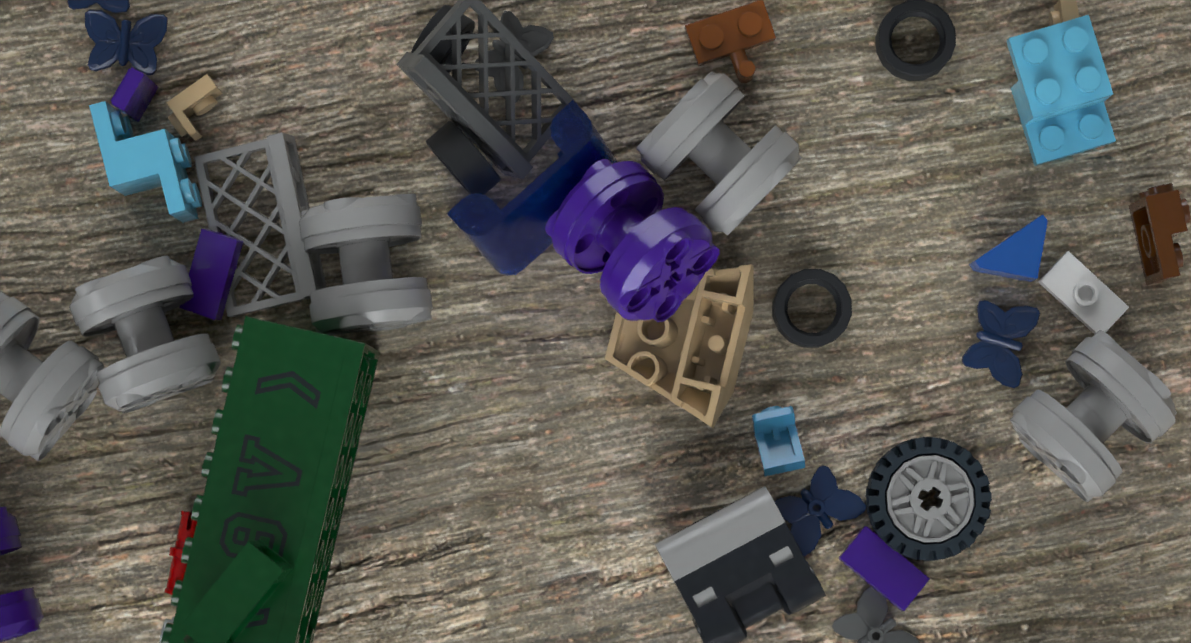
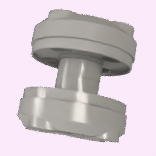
M710 72L686 93L672 111L645 137L636 149L640 152L641 162L653 174H657L664 181L689 157L717 184L695 208V211L702 217L701 220L714 232H724L728 236L802 157L799 155V144L786 131L782 132L776 125L751 149L723 122L743 100L745 95L725 73Z
M416 194L339 198L325 201L324 204L301 211L299 227L305 253H339L343 285L327 287L310 293L311 323L315 326L316 332L326 335H339L364 331H385L432 320L431 311L433 305L427 278H393L389 247L414 242L422 238L420 206L417 205Z
M167 255L150 259L134 267L91 280L76 287V294L69 306L75 325L79 327L82 336H95L115 330L118 333L126 358L102 369L96 376L99 381L98 387L104 404L115 410L122 411V413L135 411L165 398L206 385L214 380L213 377H215L221 364L215 344H212L209 334H198L174 340L165 312L188 302L194 297L186 266L170 259Z
M0 291V394L12 402L2 422L0 436L7 440L8 444L22 455L31 456L35 460L41 461L93 401L99 384L96 374L103 369L104 364L99 361L98 356L84 346H78L73 341H67L59 346L44 362L27 350L37 333L40 323L39 317L32 313V310L18 299L9 297Z
M1099 330L1093 337H1086L1065 361L1072 376L1084 389L1067 408L1047 393L1036 390L1013 410V417L1010 419L1024 447L1064 481L1085 502H1089L1093 497L1103 496L1122 474L1119 463L1103 445L1120 426L1140 440L1151 444L1158 437H1162L1175 424V415L1177 414L1175 404L1170 397L1171 392L1167 386L1102 330Z

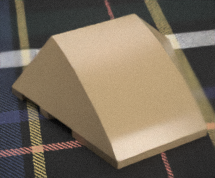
M741 265L736 268L719 270L709 269L705 272L695 289L682 301L678 310L665 321L656 322L654 319L629 321L616 311L605 360L714 428L734 392L754 312V265Z

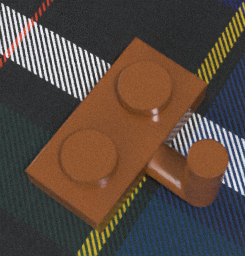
M758 0L685 25V31L697 66L730 56L737 79L741 83L750 82L755 73V65L752 61L748 60L745 50L776 39L763 0Z

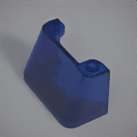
M574 100L566 105L554 117L551 123V137L560 149L557 154L558 159L502 210L486 195L472 194L463 198L447 212L453 225L491 267L500 274L507 276L518 274L553 244L552 238L545 231L549 218L559 209L569 192L582 180L586 171L594 163L601 159H608L611 163L618 162L587 114Z

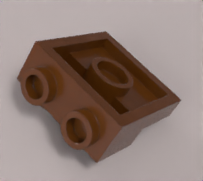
M1172 183L1148 188V191L1139 193L1140 199L1128 205L1146 285L1161 283L1180 276L1179 268L1183 267V255L1180 245L1173 243L1172 237L1188 231L1186 223H1190L1191 215L1187 200L1180 198L1179 189L1174 190Z

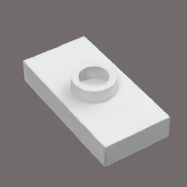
M1069 251L1065 252L1038 281L1094 334L1099 330L1106 333L1129 308Z

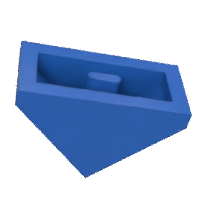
M1044 214L1039 216L970 263V267L975 272L1028 282L1038 279L1048 220Z

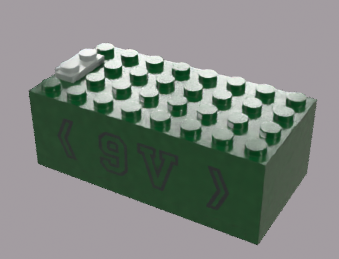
M246 316L244 325L237 324L233 335L232 350L237 351L234 367H227L223 377L222 392L227 393L224 410L217 409L212 424L211 433L212 435H217L214 452L206 453L202 466L201 476L207 478L204 494H197L192 508L191 519L197 521L194 537L186 538L182 551L181 562L187 564L183 581H176L172 593L171 605L177 607L175 617L173 616L172 620L165 619L160 635V643H186L183 639L187 634L179 626L247 542L255 540L264 542L290 563L294 569L234 643H313L380 352L366 343Z

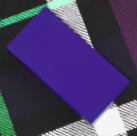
M131 67L112 97L111 104L129 118L139 122L159 87L145 74Z
M201 229L189 271L194 297L180 305L179 308L213 320H222L244 241L209 229Z
M867 526L862 527L838 557L840 561L901 611L906 610L930 580L929 577L900 553L890 548Z

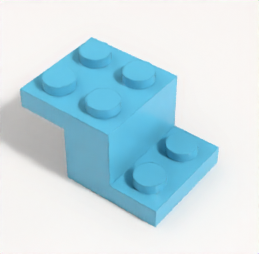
M1089 15L1017 35L1006 40L1018 81L1011 87V91L1034 166L1105 146L1116 141L1104 103L1105 100L1113 95V91Z
M106 101L89 105L109 186L124 196L162 186L168 212L171 216L182 223L199 219L196 208L202 207V201L197 184L191 183L187 175L186 168L192 167V162L186 143L181 144L179 137H174L166 129L134 137L128 116L123 117L120 110H116Z

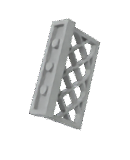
M281 132L269 135L267 139L194 157L209 230L222 234V229L227 232V236L242 240L245 245L250 247L239 268L236 267L225 306L228 317L311 299L310 293L312 291L327 288L320 254L305 253L304 242L301 241L299 227L301 211L308 210L310 207L294 136ZM266 150L268 166L261 178L243 168L253 152ZM240 156L237 163L229 159L232 157ZM222 160L233 167L222 188L210 181L208 163ZM240 172L257 183L245 203L229 193ZM270 176L272 178L273 186L267 183ZM263 188L275 194L277 206L269 218L252 208ZM212 189H214L215 191L218 192V194H217V196H216L215 199H214V195H213V190H212ZM225 197L242 208L231 227L220 222L217 210ZM248 213L266 223L254 243L237 233ZM279 216L282 227L275 223ZM272 228L284 235L286 243L278 258L261 248ZM257 252L274 263L263 283L245 272ZM287 257H289L290 266L284 263ZM280 268L293 276L295 293L281 296L269 288ZM243 277L259 289L251 303L237 306L234 289ZM265 293L273 297L270 299L261 300Z

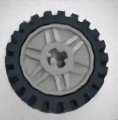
M920 437L896 445L880 458L868 479L869 482L865 495L866 510L873 529L890 548L901 555L916 560L935 561L961 553L964 549L970 547L975 542V539L981 535L991 512L990 502H992V493L989 490L990 483L982 469V465L965 448L941 438ZM933 488L936 491L933 497L938 499L937 505L927 506L923 509L920 506L923 500L918 498L921 491L929 492Z

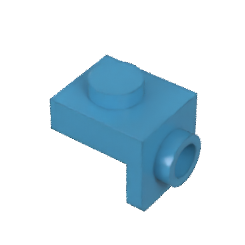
M772 406L763 409L760 413L753 414L754 436L764 476L805 468V459L795 425L793 407L782 408L780 406Z

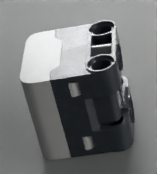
M765 486L654 544L693 617L692 621L704 643H739L747 638L746 628L780 610L787 613V615L794 614L826 596L816 574L805 560Z

